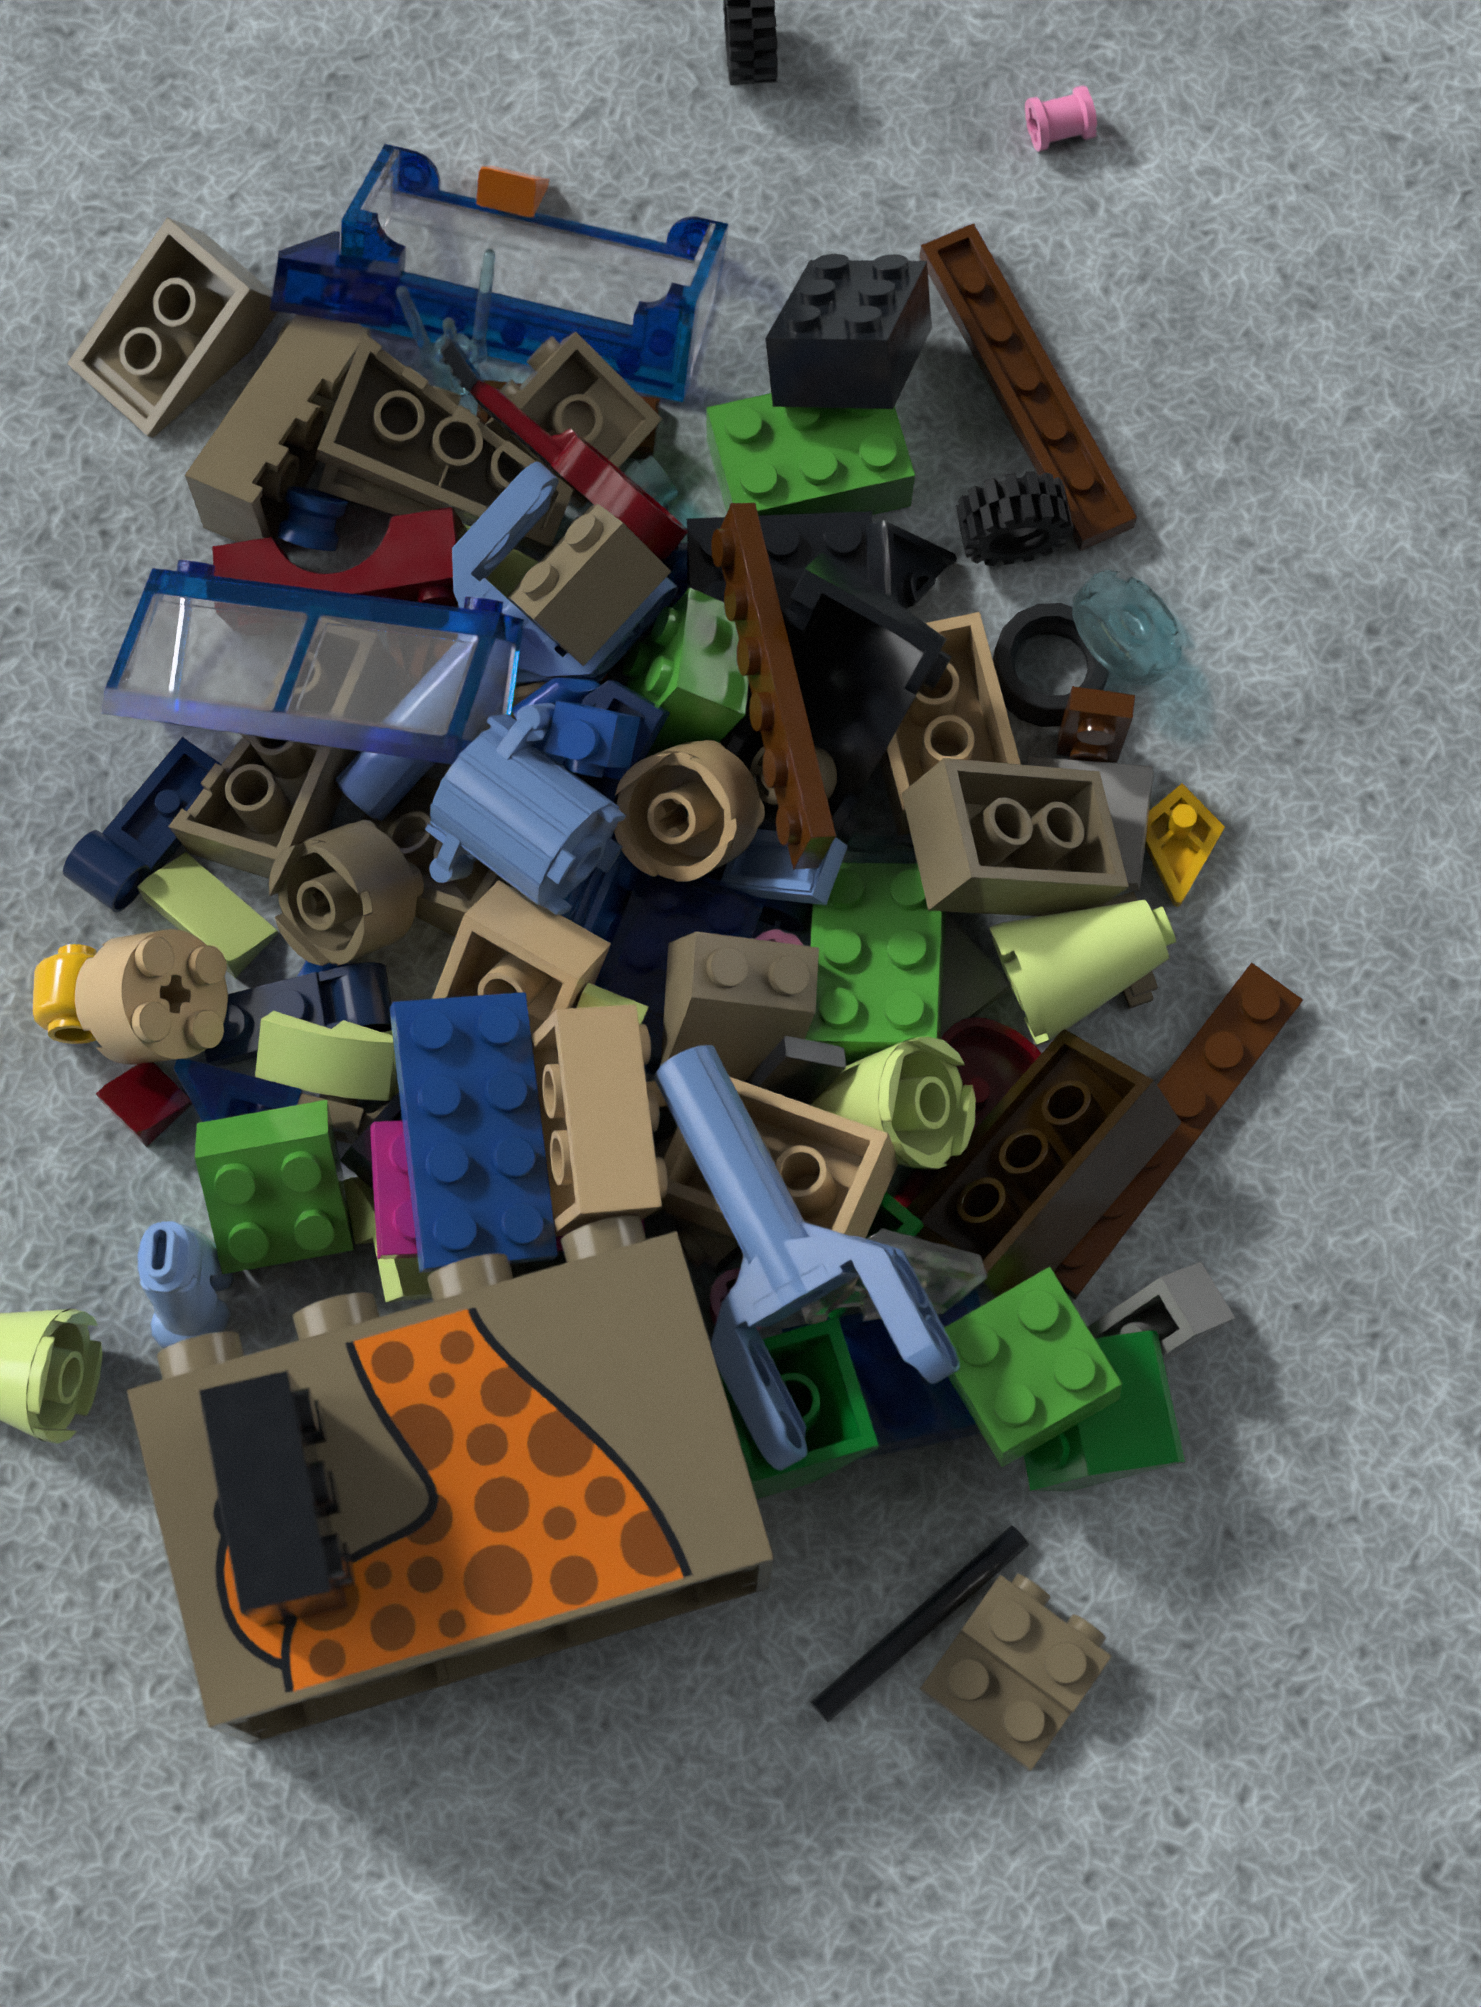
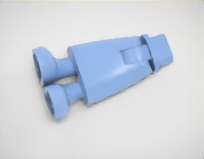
M162 1221L151 1225L143 1234L140 1242L138 1272L141 1279L140 1284L154 1307V1314L150 1323L154 1339L164 1349L192 1337L223 1332L227 1326L230 1311L227 1304L217 1298L216 1292L229 1288L233 1281V1274L222 1275L215 1243L197 1229L184 1224H178L174 1221Z

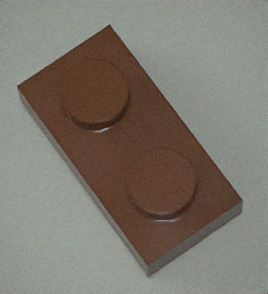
M1072 686L1059 729L1056 755L1069 756L1070 760L1117 763L1133 719L1135 695Z

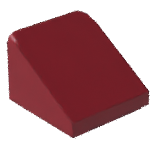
M154 1062L135 1065L105 1084L96 1093L103 1105L146 1147L193 1104V1101Z

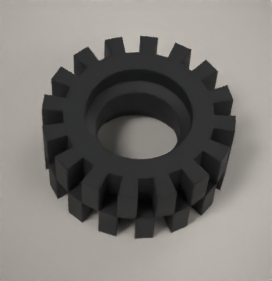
M724 0L725 47L730 85L777 82L778 46L775 0Z
M1026 471L1024 476L1020 478L1016 477V473L1005 474L1006 480L997 482L995 478L984 481V488L974 486L968 490V495H962L958 499L959 505H956V512L965 555L967 558L971 557V561L977 564L983 560L987 566H994L998 561H1003L1004 565L1014 564L1016 559L1021 558L1024 559V562L1035 560V554L1039 553L1047 556L1053 553L1052 547H1063L1067 544L1066 539L1073 536L1074 528L1065 486L1059 477L1053 479V474L1045 472L1038 478L1036 471Z

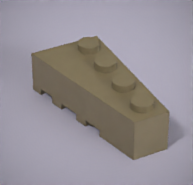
M306 302L303 303L292 320L285 322L280 330L276 344L185 474L203 528L236 542L272 537L277 541L279 523L287 519L289 506L285 501L287 488L289 486L306 487L319 461L315 459L318 446L362 335L365 333L371 337L369 328Z
M363 333L318 446L315 459L435 510L453 507L461 521L473 525L507 486L526 467L536 461L510 441L502 439L482 424L477 416L462 405L458 406L431 386L427 379L411 367H406L384 351L379 343ZM559 478L557 488L550 499L549 510L518 543L543 555L553 544L574 491L573 488Z
M324 621L318 624L275 682L274 687L277 691L259 715L252 713L240 729L239 733L242 738L221 766L215 763L203 779L201 785L204 789L188 811L181 809L168 826L190 854L269 879L273 863L284 849L327 832L343 794L335 779L361 751L395 670L379 638Z

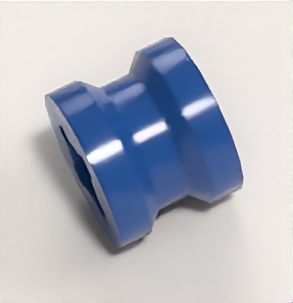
M289 486L285 496V501L289 506L287 519L279 523L277 536L299 546L322 551H336L339 536L335 531L337 519L345 514L348 502L340 497L315 489Z

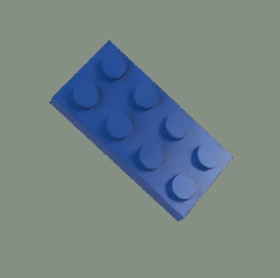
M526 992L393 1002L390 1006V1017L419 1272H432L460 1260L497 1253L506 1254L510 1264L553 1260L558 1256Z

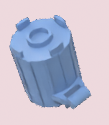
M542 703L523 706L517 713V721L508 714L490 716L487 720V723L491 725L490 729L483 731L459 754V757L441 780L430 806L431 822L425 829L443 843L438 857L431 862L429 867L431 877L435 881L445 883L466 878L472 873L473 863L478 860L535 904L549 909L555 915H562L569 912L572 908L563 899L579 883L585 880L596 866L605 873L609 872L623 848L611 837L618 822L624 821L626 815L619 810V806L573 772L566 770L561 763L543 751L549 737L555 708L554 704Z

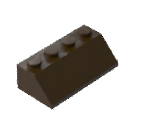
M1064 1029L973 1131L968 1146L962 1154L952 1156L945 1163L947 1166L942 1167L906 1208L922 1221L924 1225L913 1239L969 1290L989 1302L1048 1267L1054 1272L1178 1128L1181 1121L1153 1079Z

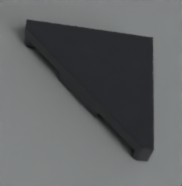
M883 519L866 526L868 581L906 610L916 605L935 585L936 578L947 566L957 561L955 553Z

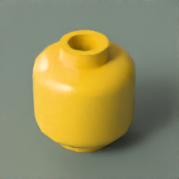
M81 944L62 946L58 949V954L44 958L35 968L33 990L34 1021L43 1029L48 1030V1036L55 1041L68 1044H83L96 1041L91 1030H83L75 1007V987L80 968L87 958L94 957L97 953L96 949Z

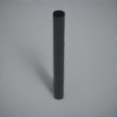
M1012 1525L816 1696L810 1703L822 1718L829 1723L1025 1550L1029 1544L1024 1536Z

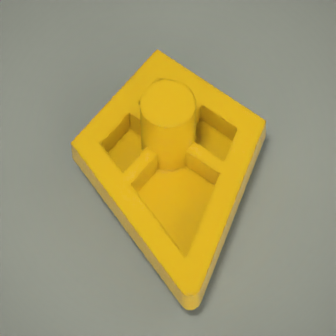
M1183 783L1149 811L1145 848L1175 907L1181 906L1225 828Z

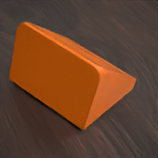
M481 166L478 172L476 204L529 218L534 217L548 189L549 179L496 166Z

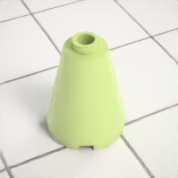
M1145 899L1002 922L989 927L1000 962L1008 981L1011 983L1010 987L1013 994L1015 993L1022 1011H1025L1026 1017H1024V1020L1037 1047L1050 1042L1062 1030H1067L1169 959L1166 946L1176 943L1172 926L1163 907L1151 910Z
M925 1036L905 1040L847 1065L844 1071L810 1106L889 1133L896 1151L898 1164L922 1170H931L947 1166L945 1162L951 1156L961 1155L968 1146L975 1125L976 1098L973 1085H963L957 1066L965 1065L960 1054L944 1040Z
M75 1309L0 1313V1421L41 1441L59 1444L71 1439L77 1431L66 1428L75 1414L87 1416L93 1404L100 1379L103 1355L102 1342L90 1340L87 1326H98L93 1316L85 1311Z

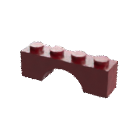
M453 507L391 517L385 537L371 556L351 569L332 574L312 573L295 566L272 537L212 546L217 616L235 636L239 635L248 640H262L274 636L276 630L300 627L305 630H315L321 621L334 625L337 620L355 617L368 621H380L393 617L395 611L419 607L426 611H442L452 608L457 601L453 590L452 547L467 532V528Z

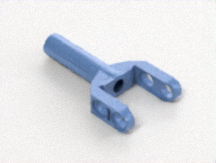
M536 461L526 467L452 547L453 590L459 605L460 642L335 779L339 784V789L373 819L377 818L380 821L385 819L506 684L548 682L558 677L590 679L599 683L655 622L661 610L669 606L678 591V586L666 577L594 656L582 666L495 588L486 578L549 510L551 496L559 483L558 478L541 462Z
M712 1045L696 1046L664 1062L655 1072L656 1074L653 1078L744 1254L737 1282L721 1304L710 1345L716 1366L757 1447L768 1463L781 1471L807 1455L805 1442L806 1425L756 1327H771L857 1276L861 1277L903 1360L916 1367L920 1374L931 1384H935L958 1371L960 1363L954 1346L902 1249L804 1222L715 1048Z

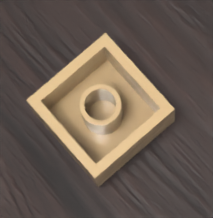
M498 880L464 914L432 999L526 992L532 1036L556 1009L577 1008L586 984L594 985L611 943L562 915H555L549 909L535 904L521 892Z

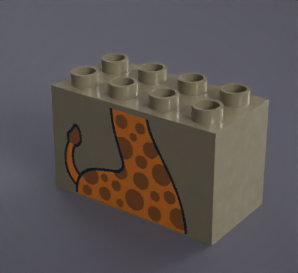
M623 1215L607 1218L579 1227L562 1237L561 1243L567 1263L514 1278L506 1254L497 1253L475 1256L446 1265L428 1276L427 1280L433 1302L380 1317L372 1293L344 1294L308 1305L293 1315L298 1341L245 1356L239 1333L224 1331L204 1334L177 1342L162 1349L157 1354L163 1380L128 1389L127 1394L209 1728L252 1744L769 1589L774 1560L677 1231L647 1240L639 1216ZM288 1370L301 1389L310 1388L313 1400L318 1399L321 1405L327 1432V1442L317 1444L316 1449L318 1459L325 1461L327 1471L332 1470L336 1479L341 1513L331 1515L330 1521L333 1534L338 1533L341 1543L347 1542L354 1568L355 1585L344 1588L347 1607L260 1627L241 1614L239 1610L199 1390Z

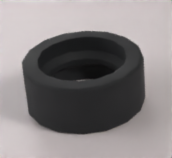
M1063 603L1036 604L1018 612L1002 628L993 655V663L1005 707L1018 719L1040 727L1061 726L1070 693L1048 696L1031 690L1019 679L1015 669V657L1018 649L1027 639L1036 635L1055 634L1071 640L1081 648L1087 660V674L1084 682L1079 686L1082 688L1104 691L1112 666L1110 643L1100 624L1083 610Z

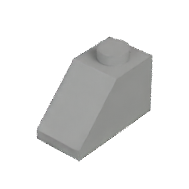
M1198 1262L1161 1276L1087 1328L1094 1338L1148 1330L1158 1331L1165 1362L1197 1344L1235 1319L1202 1262Z

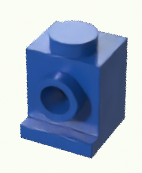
M556 701L545 753L565 757L563 766L568 771L621 780L623 775L630 769L641 717L580 703Z

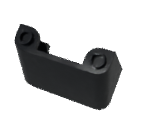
M821 552L803 571L790 596L794 601L786 608L783 619L814 746L826 750L833 758L837 769V783L833 794L827 801L836 838L848 845L861 821L860 818L851 814L921 686L924 685L934 690L952 656L942 651L947 640L944 636L845 564ZM750 684L748 685L745 716L719 742L725 749L737 756L749 771L754 756L764 746L761 731H755L750 720V700L752 696ZM762 801L765 815L757 829L777 831L776 816L779 807L778 805H771Z

